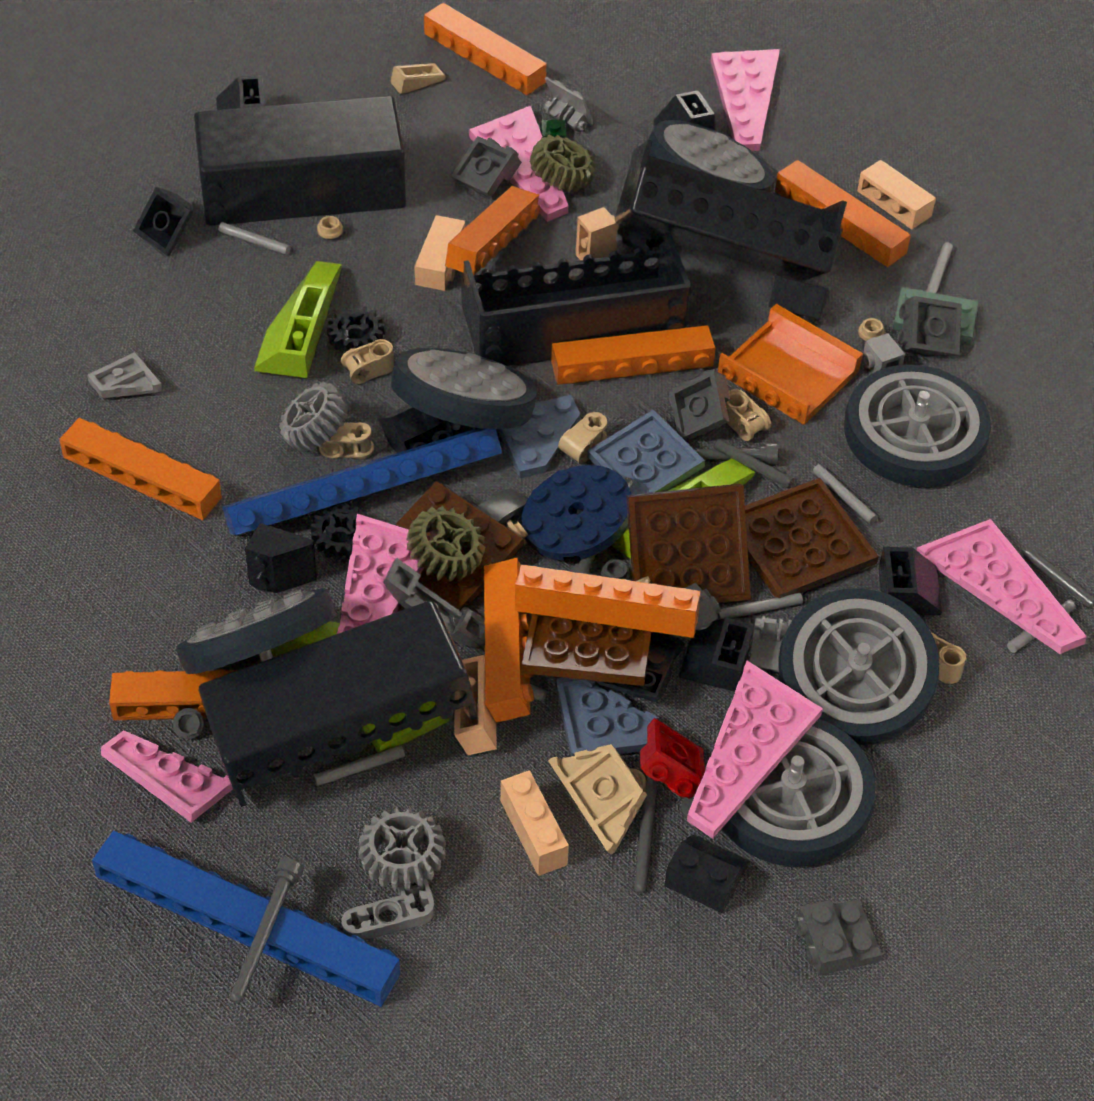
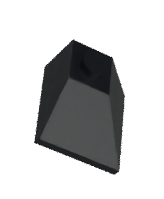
M155 187L133 232L166 256H170L193 213L192 205L175 192Z

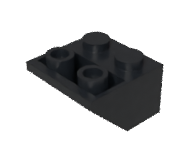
M263 76L237 77L216 97L217 110L265 106Z
M699 90L675 95L653 120L654 126L662 121L678 120L715 130V113Z
M406 405L379 418L389 444L397 453L454 436L448 421L428 415L410 405Z
M883 546L878 567L881 592L904 602L918 615H941L942 606L936 565L913 547Z
M723 618L712 622L706 629L696 630L694 638L690 640L679 677L735 692L749 655L755 625Z
M650 645L644 686L598 681V684L657 702L663 697L671 678L675 652Z

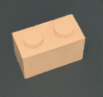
M605 207L578 217L576 256L580 260H583L586 255H593L594 258L609 257L610 252L616 251V237L619 225L615 222V216L611 215Z

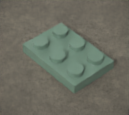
M901 287L893 330L900 331L903 329L904 319L899 317V310L905 300L913 296L961 303L960 343L971 344L978 301Z

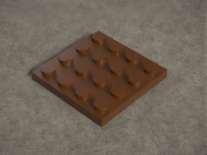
M821 478L745 505L748 560L775 598L803 593L875 565L878 562L879 556Z
M436 481L395 525L409 530L412 521L422 511L427 512L431 507L437 510L443 505L446 511L453 507L457 514L465 511V518L467 520L474 519L473 526L481 527L480 535L485 537V543L483 544L486 547L485 553L481 558L480 565L476 567L470 576L466 575L461 580L455 577L454 580L449 582L445 576L440 580L437 579V575L434 573L427 576V569L424 568L418 580L423 586L461 611L463 607H468L484 589V566L512 559L524 546V540ZM462 546L461 552L465 555V550Z
M743 484L626 495L632 581L649 577L651 580L650 584L686 588L696 583L702 590L707 589L711 597L714 596L717 603L751 600Z
M532 614L521 664V673L644 686L652 632Z

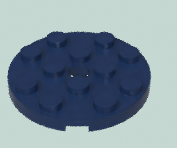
M582 465L558 470L531 492L523 509L522 527L528 534L527 539L531 546L545 557L555 560H564L565 557L580 556L581 559L587 558L611 546L628 528L626 495H632L627 482L620 474L604 466ZM573 509H574V510L584 509V510H583L580 514H578V515H577V514H573V511H572Z

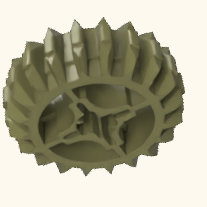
M548 135L547 138L542 137L534 145L530 156L531 169L535 171V176L541 177L542 182L549 183L550 187L555 186L559 190L565 189L567 192L571 190L578 192L579 189H585L594 177L597 164L594 162L595 158L590 155L591 151L585 150L584 145H579L576 143V140L571 141L567 137L561 138L559 135H556L555 138L551 135Z
M442 505L437 510L431 507L427 512L422 511L412 521L407 533L406 540L408 543L406 550L411 552L410 560L418 561L417 569L424 567L427 569V576L434 573L437 575L438 580L445 576L450 582L455 577L461 580L466 575L470 576L476 567L480 565L486 548L483 545L485 537L480 535L481 527L473 526L474 519L467 520L465 518V511L457 514L454 507L446 511ZM427 532L431 535L430 541L427 539ZM462 546L464 547L465 555L461 552Z

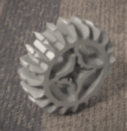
M315 383L311 388L306 387L305 391L301 394L298 393V397L295 400H291L290 406L285 408L286 413L280 418L282 420L279 425L281 429L280 434L297 451H313L317 446L322 447L323 443L327 440L330 441V438L337 434L338 428L344 425L343 420L348 416V400L331 383Z
M396 806L393 814L383 810L382 819L373 816L371 825H365L363 835L359 839L360 849L358 853L359 859L362 861L363 870L365 872L369 871V877L372 881L379 879V884L382 888L391 883L394 891L398 888L399 884L404 885L407 891H409L411 883L415 882L421 887L423 878L432 881L434 871H440L442 867L441 861H444L446 856L444 849L446 841L442 835L440 825H435V820L432 816L425 818V813L422 810L413 814L410 806L406 812H400ZM384 841L386 843L385 852L380 856L377 853V849L381 842ZM424 841L428 848L423 855H420L418 853L419 844Z

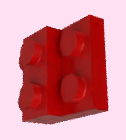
M654 718L647 725V744L640 750V768L648 777L666 784L678 796L690 799L695 796L705 773L704 750Z

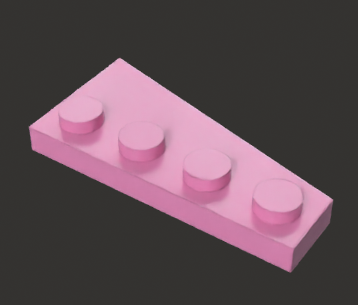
M124 730L101 747V756L191 823L233 790L227 775L224 778L212 773V769L201 764L197 767L184 761V756L175 752L167 754L158 750V745Z

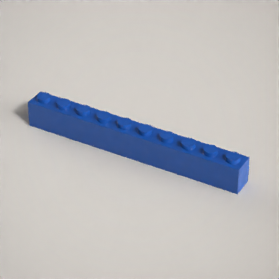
M478 428L222 506L230 534L239 535L257 529L260 523L265 525L275 524L502 453L496 429Z
M114 830L92 860L97 878L249 947L253 942L271 898L267 896L263 898L256 895L242 884L234 885L225 881L219 874L213 871L205 872L196 868L193 863L186 859L178 860L168 855L160 847H149L131 834L123 835ZM283 906L279 911L263 950V953L380 1007L384 1004L400 976V960L391 951L383 948L379 950L368 945L366 941L358 936H348L339 932L329 923H319L310 919L300 910L294 909L292 911Z

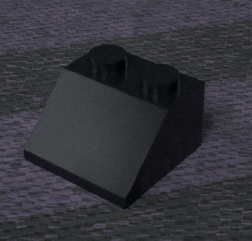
M776 276L768 307L772 308L775 304H778L792 313L799 314V317L814 323L815 318L821 319L830 290L825 287Z
M262 523L259 524L245 547L249 585L254 586L258 590L279 593L315 581L317 571L314 540Z
M691 835L680 843L669 862L666 871L665 887L723 914L750 861L695 835Z

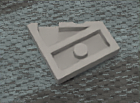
M135 352L87 375L89 383L101 398L162 391L161 382Z

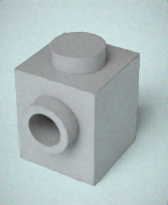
M887 333L873 337L865 342L862 361L865 367L874 373L887 367L903 365L905 353Z

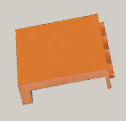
M775 304L770 309L768 321L730 356L724 353L720 354L718 372L725 375L727 380L740 386L748 393L755 395L768 405L775 407L790 418L805 425L859 372L863 353L780 305Z

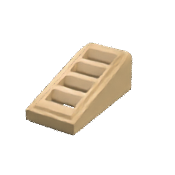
M435 63L393 67L391 84L399 94H404L444 81L446 76Z

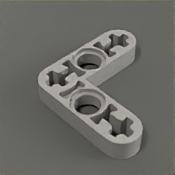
M423 878L421 887L418 885L411 886L409 891H407L404 885L399 884L397 888L399 896L347 910L341 919L343 934L348 936L355 935L366 940L428 923L434 916V899L427 879ZM418 895L421 906L425 907L423 912H419L415 908L414 897ZM385 910H392L397 914V918L392 922H384L379 918V915ZM370 915H374L375 925L371 926V920H369ZM358 920L361 928L355 929L352 921Z

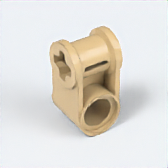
M385 339L375 340L372 343L346 351L341 357V363L343 367L349 370L352 382L361 384L393 371L395 365L393 346Z
M739 389L729 390L730 400L726 402L730 422L727 424L737 432L741 439L749 441L759 431L770 429L771 420L764 409L760 408L744 391Z
M599 412L585 415L581 421L562 435L558 448L580 464L585 463L589 460L588 450L607 439L605 432L607 418Z
M362 422L344 423L343 426L338 428L337 434L330 438V441H325L323 446L319 447V451L328 458H369L375 451L374 444L370 440L372 435L371 428L368 424Z
M932 633L939 655L938 679L947 684L957 683L963 673L966 653L959 646L953 645Z

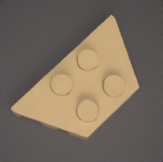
M612 744L597 747L593 751L575 752V756L567 758H550L548 762L607 852L612 855L617 850L647 796L646 792Z

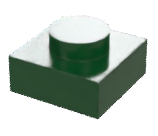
M541 120L542 137L547 138L548 135H551L555 138L556 135H559L561 138H565V120Z

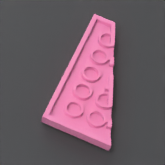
M780 49L711 54V63L732 139L751 151H760Z
M531 106L469 129V137L473 142L477 136L485 140L491 138L498 142L501 147L509 146L518 152L519 155L517 157L522 163L512 176L510 182L517 188L539 194V214L547 222L568 214V203L563 190H559L555 186L550 187L549 183L542 182V178L535 176V171L531 169L530 156L533 147L542 138Z
M357 514L356 530L353 536V548L349 560L344 602H342L341 620L337 634L399 611L402 605L392 596L383 583L393 561L398 558L419 574L424 569V567L417 569L418 561L410 560L411 552L406 550L408 529Z
M991 519L917 547V551L936 565L938 571L1057 653L1062 654L1085 644L1087 636Z
M746 661L740 682H738L735 695L726 713L711 757L706 765L702 781L698 786L688 812L687 822L713 839L820 718L823 708L754 664Z

